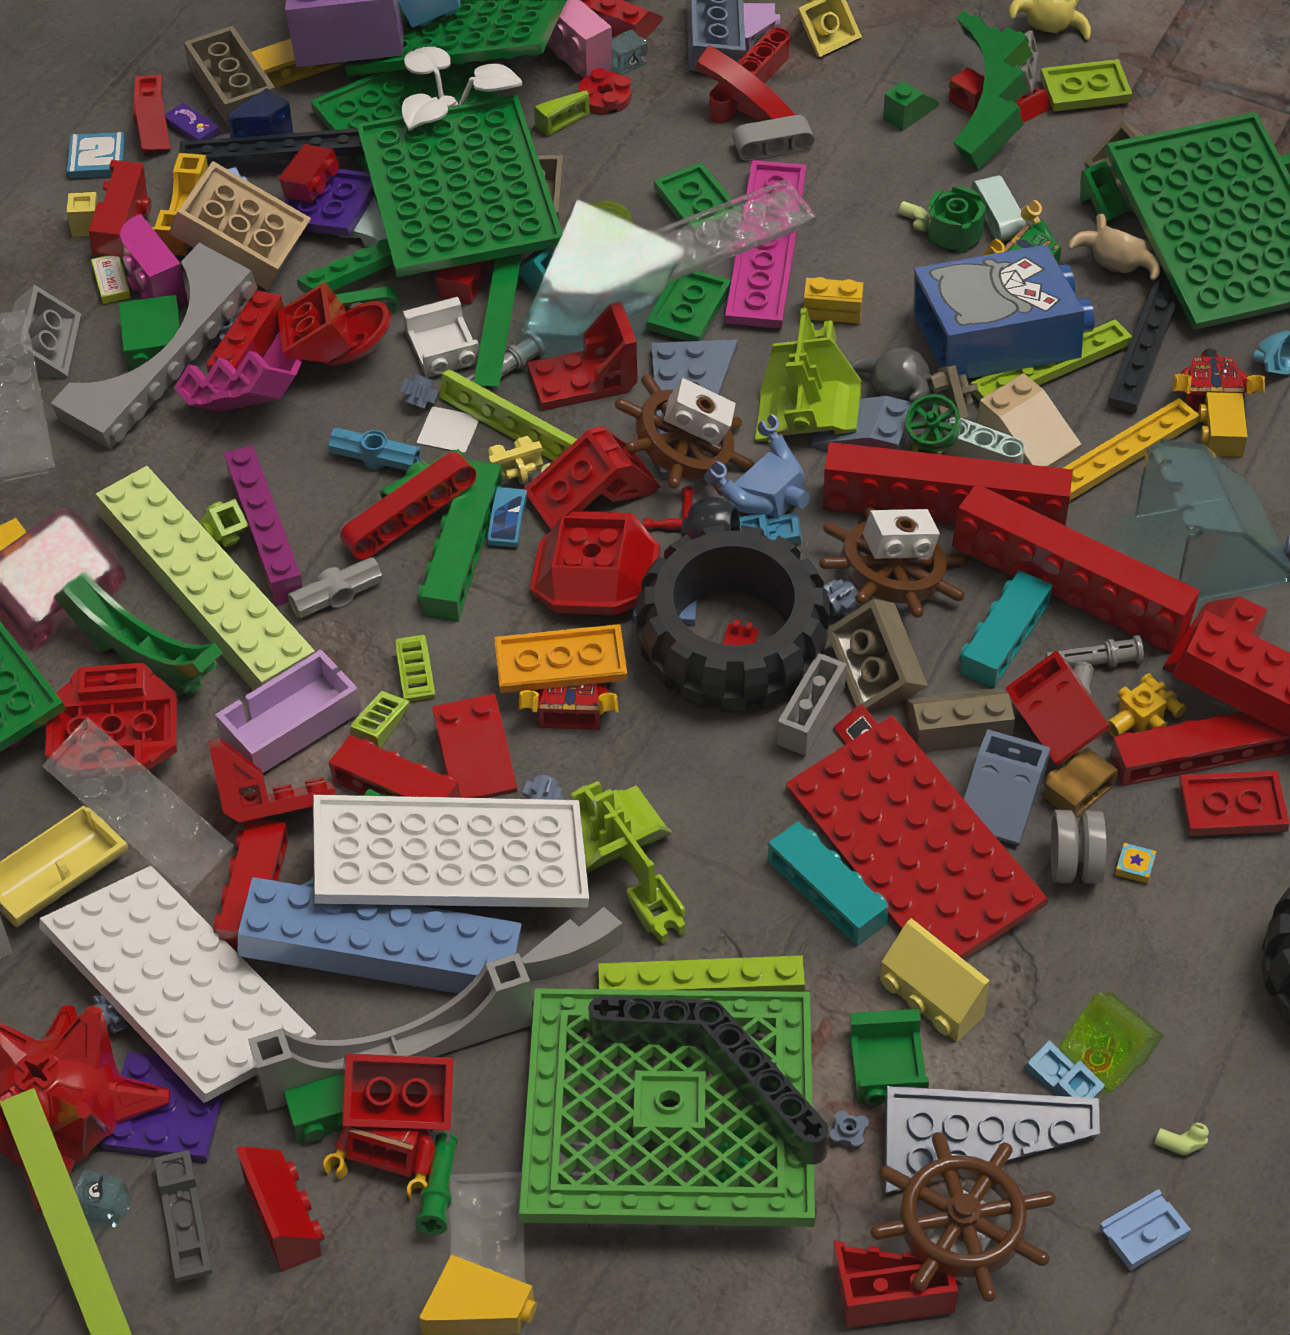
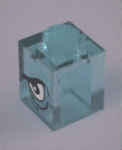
M632 29L612 38V66L621 75L647 64V42Z
M88 1169L83 1170L75 1192L86 1219L116 1227L121 1215L127 1214L131 1204V1195L128 1192L125 1180Z

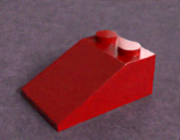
M495 693L432 706L434 729L446 775L458 782L461 798H491L518 792Z

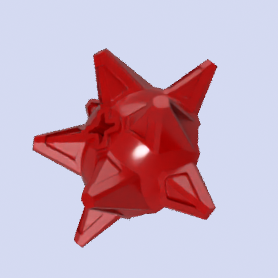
M64 1005L60 1007L44 1037L39 1040L0 1022V1101L35 1088L68 1174H70L76 1162L87 1157L92 1148L113 1133L117 1124L170 1103V1089L120 1075L115 1064L104 1012L98 1006H88L79 1017L74 1006ZM0 1104V1153L12 1163L23 1167L36 1212H42Z

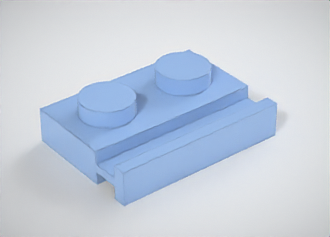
M1159 1189L1100 1223L1099 1231L1106 1235L1109 1239L1108 1243L1130 1271L1190 1235L1191 1229L1170 1202L1165 1201Z

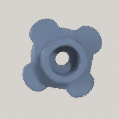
M838 1111L834 1118L836 1121L835 1127L830 1131L831 1140L844 1147L862 1146L864 1143V1130L869 1126L867 1117L863 1115L856 1117L849 1115L846 1111ZM847 1127H852L853 1130H852V1131H848V1130H846V1128H847Z

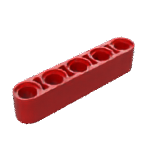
M781 27L768 30L737 63L765 84L789 58L790 33ZM716 84L709 92V118L716 123H725L730 121L739 112L737 109L739 102L717 90Z
M450 452L348 522L340 532L341 541L357 559L363 560L371 557L471 487L477 477L476 470L458 452Z

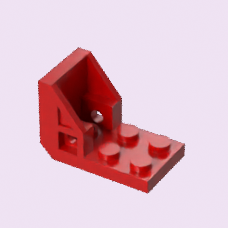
M621 301L610 303L583 333V351L527 362L528 372L542 411L625 394L638 383L637 341Z
M605 426L588 429L523 490H527L528 498L552 530L561 516H568L572 511H582L600 494L615 502L653 495L661 485L636 452L629 453L626 451V442Z
M219 738L208 741L223 813L238 822L313 806L314 795H336L331 780L324 781V777L304 781L305 786L292 788V784L272 788L273 793L267 794L264 776L258 766L223 739ZM247 789L255 790L254 794L244 795Z

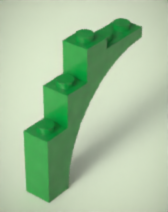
M963 11L956 19L963 34L977 45L984 56L985 79L977 109L953 143L960 158L979 170L1024 125L1020 116L1021 109L1015 102L1028 90L1024 80L1026 76L1020 67L1033 54L1028 45L1030 41L1023 32H1015L1008 26L1000 32L994 26L990 28L985 25L979 16H971Z
M85 570L74 576L52 596L102 653L113 648L127 664L144 663L153 671L155 676L164 681L177 693V697L183 694L189 697L202 686L199 680L218 665L215 659L223 653L215 643L206 645L188 644L154 630L120 606Z

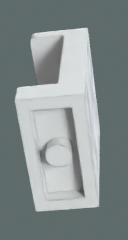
M458 297L403 311L405 332L426 378L440 375L449 369L454 371L477 364L480 349L477 340L472 339L466 326Z

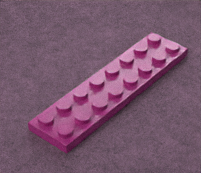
M752 160L725 314V324L782 329L807 165Z

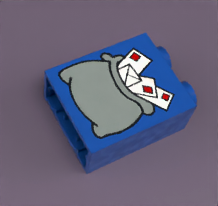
M1047 245L914 268L913 315L939 367L955 365L958 376L966 374L967 379L1081 358L1083 333L1094 330L1095 319L1090 300L1087 297L1077 298L1075 295L1074 276L1068 264L1059 266Z

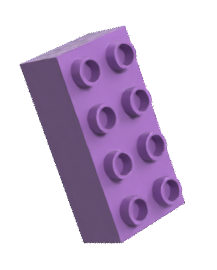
M286 0L285 12L297 67L403 55L404 11L398 0Z

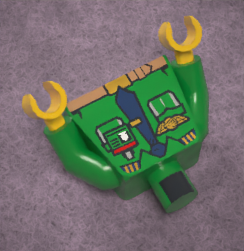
M1036 200L1031 201L1029 206L1026 205L1021 210V217L1026 221H1031L1032 225L1026 224L1006 246L1000 240L994 239L984 252L985 256L1047 245L1059 266L1064 265L1060 263V244L1056 242L1044 220H1040L1038 217L1042 211V206Z

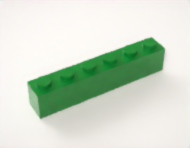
M467 460L476 470L477 477L471 487L448 502V516L444 515L442 517L440 527L442 534L440 538H436L434 541L433 561L427 562L425 585L421 584L418 589L417 601L422 603L423 616L453 621L460 620L489 529L497 487L502 488L503 485L500 464Z

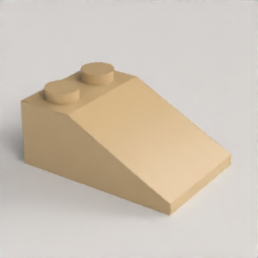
M1024 373L980 400L977 424L1020 439L1025 445L1023 464L1052 467L1081 449L1082 444L1049 396Z

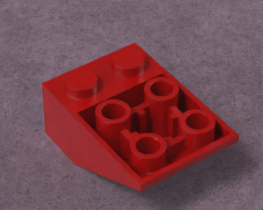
M1058 650L1005 687L1015 706L1041 744L1051 747L1049 755L1057 766L1111 728L1076 672Z

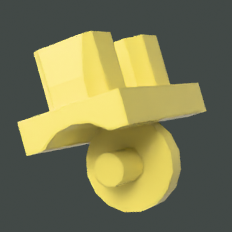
M528 436L518 438L514 442L515 449L505 451L504 447L500 444L489 447V463L501 465L502 480L517 477L520 484L528 483V473L535 472L536 469L543 467L542 446L539 441L533 443Z

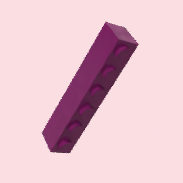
M251 445L225 452L224 457L228 477L238 505L249 525L247 530L274 606L290 603L288 594L303 588L301 574L254 447Z

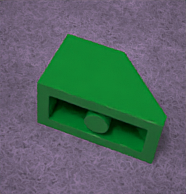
M902 81L885 93L883 119L904 131L937 108L939 101L919 88Z

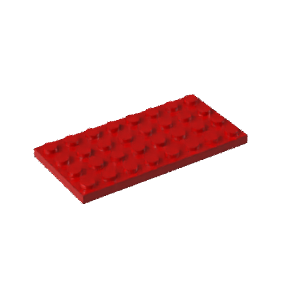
M893 715L786 782V788L849 868L859 873L865 884L874 893H880L885 898L889 906L888 916L900 931L906 922L912 918L964 960L1048 905V898Z

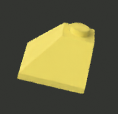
M813 0L797 8L817 58L862 37L846 0Z

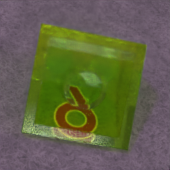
M1113 992L1097 993L1058 1046V1049L1075 1064L1080 1060L1105 1084L1103 1088L1112 1093L1147 1061L1165 1035Z

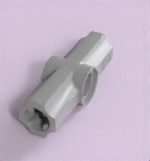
M370 557L343 570L337 567L324 570L318 576L316 582L289 593L288 599L297 618H302L329 605L334 608L348 605L356 593L383 582V575L376 560Z

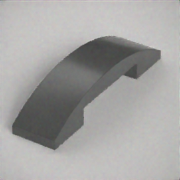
M185 1150L154 1158L162 1197L176 1283L213 1274L190 1151Z

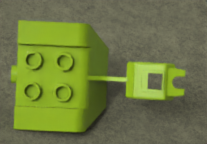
M802 308L800 311L801 320L797 341L774 343L760 390L761 399L755 435L756 443L770 440L768 436H763L758 431V424L761 420H764L766 426L771 428L767 421L770 415H775L779 420V427L776 429L778 435L834 430L835 434L857 432L861 399V379L836 344L833 322L831 320L825 321L822 329L815 330L814 324L810 321L807 308Z
M596 781L572 792L570 795L571 800H579L586 873H590L594 869L619 857L625 859L631 865L640 882L628 888L626 892L630 904L646 932H652L662 944L668 941V932L666 931L668 928L676 929L679 935L686 933V925L683 920L685 917V907L662 875H655L654 863L648 859L641 849L642 846L648 843L651 844L672 834V831L667 828L637 785L627 790L612 791L609 789L602 792V785L599 781ZM662 906L665 912L654 917L651 911Z

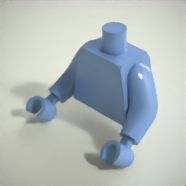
M770 415L767 421L771 428L766 426L764 420H761L758 424V431L761 435L770 438L768 443L771 452H768L735 483L730 479L726 480L724 478L727 469L719 461L714 462L711 465V469L705 473V480L712 485L718 484L719 492L726 500L734 503L740 512L781 517L793 505L801 509L805 508L809 503L810 494L805 491V475L802 467L792 454L783 436L778 435L776 429L779 427L778 418L775 415Z

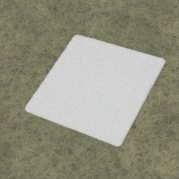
M432 407L417 443L449 450L459 449L461 452H466L479 419L468 413Z

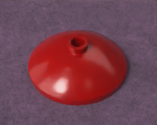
M371 301L347 310L345 313L351 348L341 358H334L328 363H321L339 366L356 362L370 355L380 344L389 329L391 312L388 307L382 302Z

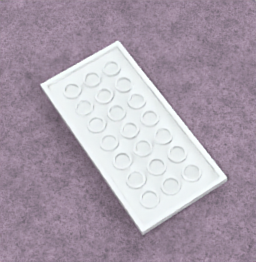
M348 795L313 796L314 904L588 908L589 892L579 800Z
M152 866L40 918L39 928L92 985L104 995L108 1002L113 1004L114 1008L203 1103L256 1075L248 1039L281 1028L301 1037L316 1039V1032L241 956H238V953L225 940L219 939L218 933H214L213 928Z

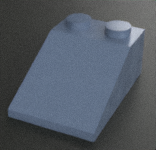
M889 396L860 399L857 432L835 434L834 430L816 432L811 442V448L828 451L829 442L904 450L909 438L905 418L913 402Z

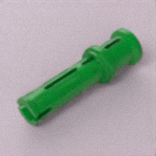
M448 1132L439 1133L435 1138V1152L428 1186L421 1191L420 1202L422 1209L415 1220L417 1230L431 1236L441 1235L447 1230L448 1220L446 1219V1211L452 1204L449 1185L458 1138L451 1133L449 1144L446 1145Z

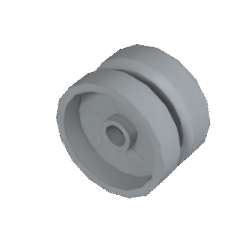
M1054 810L1050 833L1052 881L1054 883L1071 884L1076 877L1078 865L1079 876L1084 884H1102L1107 854L1105 819L1102 810H1084L1080 816L1078 826L1076 816L1072 810Z

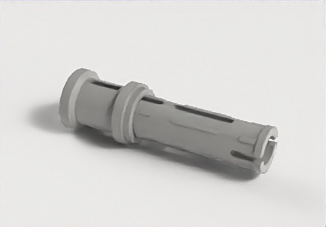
M531 332L527 335L526 340L516 346L511 345L507 348L504 355L501 377L514 369L525 368L527 362L536 356L542 357L546 354L543 342L535 333ZM475 373L467 377V379L474 382Z
M1139 635L1133 636L1130 640L1114 642L1113 639H1107L1103 645L1058 651L1072 668H1074L1077 662H1087L1091 665L1106 664L1112 668L1116 667L1118 663L1135 661L1137 664H1141L1144 661L1143 645ZM1045 652V658L1053 652Z

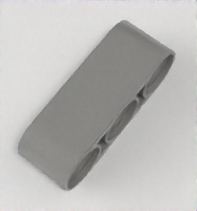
M802 115L744 124L737 127L732 134L738 154L745 161L802 152L811 148L815 142V137L808 120Z

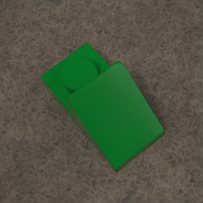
M1103 160L1081 171L1080 202L1091 199L1097 213L1104 214L1106 221L1128 211L1129 208L1106 160Z

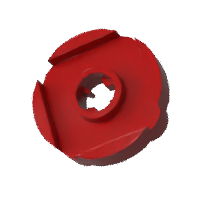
M603 68L593 69L591 75L585 77L578 87V92L586 90L589 93L590 112L598 115H608L609 110L614 109L620 112L630 104L632 99L630 78L615 72L606 71Z

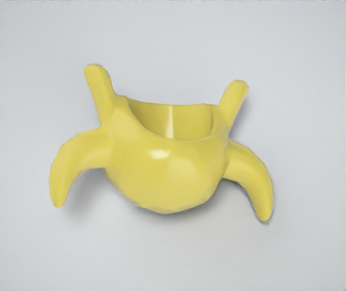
M1013 0L1009 6V16L1011 19H1014L1018 12H1025L1030 26L1041 32L1057 34L1071 25L1082 33L1085 40H1089L1091 35V26L1088 19L1082 13L1075 10L1079 0Z

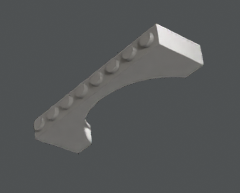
M198 243L181 261L189 281L190 299L185 318L175 336L152 359L126 374L98 382L69 383L51 402L58 420L111 450L125 437L128 430L144 416L148 408L163 395L168 386L180 377L187 365L198 357L207 343L217 336L220 328L235 316L237 310L247 299L254 295L257 285L250 269Z
M519 953L485 963L475 979L452 1000L418 1020L386 1032L346 1040H317L301 1037L281 1028L248 1039L258 1083L267 1111L287 1105L284 1090L343 1073V1061L346 1053L435 1057L531 1026L533 1010L530 979Z

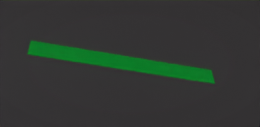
M522 254L495 259L474 383L479 386L499 387Z

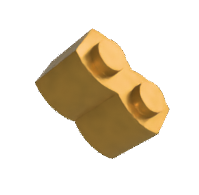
M1086 748L1080 753L1076 752L1069 757L1064 767L1058 771L1053 770L1044 780L1043 798L1059 810H1072L1076 818H1078L1084 810H1087L1115 785L1118 769L1090 748Z

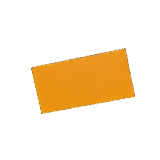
M620 624L494 637L500 693L628 680Z

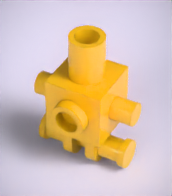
M1148 673L1142 677L1139 686L1132 691L1126 686L1120 689L1117 694L1120 698L1118 714L1107 721L1111 727L1108 729V732L1115 737L1120 736L1129 729L1136 733L1158 726L1166 727L1167 723L1163 721L1165 709L1168 708L1175 718H1179L1184 714L1187 706L1184 703L1181 704L1176 699L1177 694L1172 690L1167 692L1168 687L1164 682L1158 683L1153 678V675Z

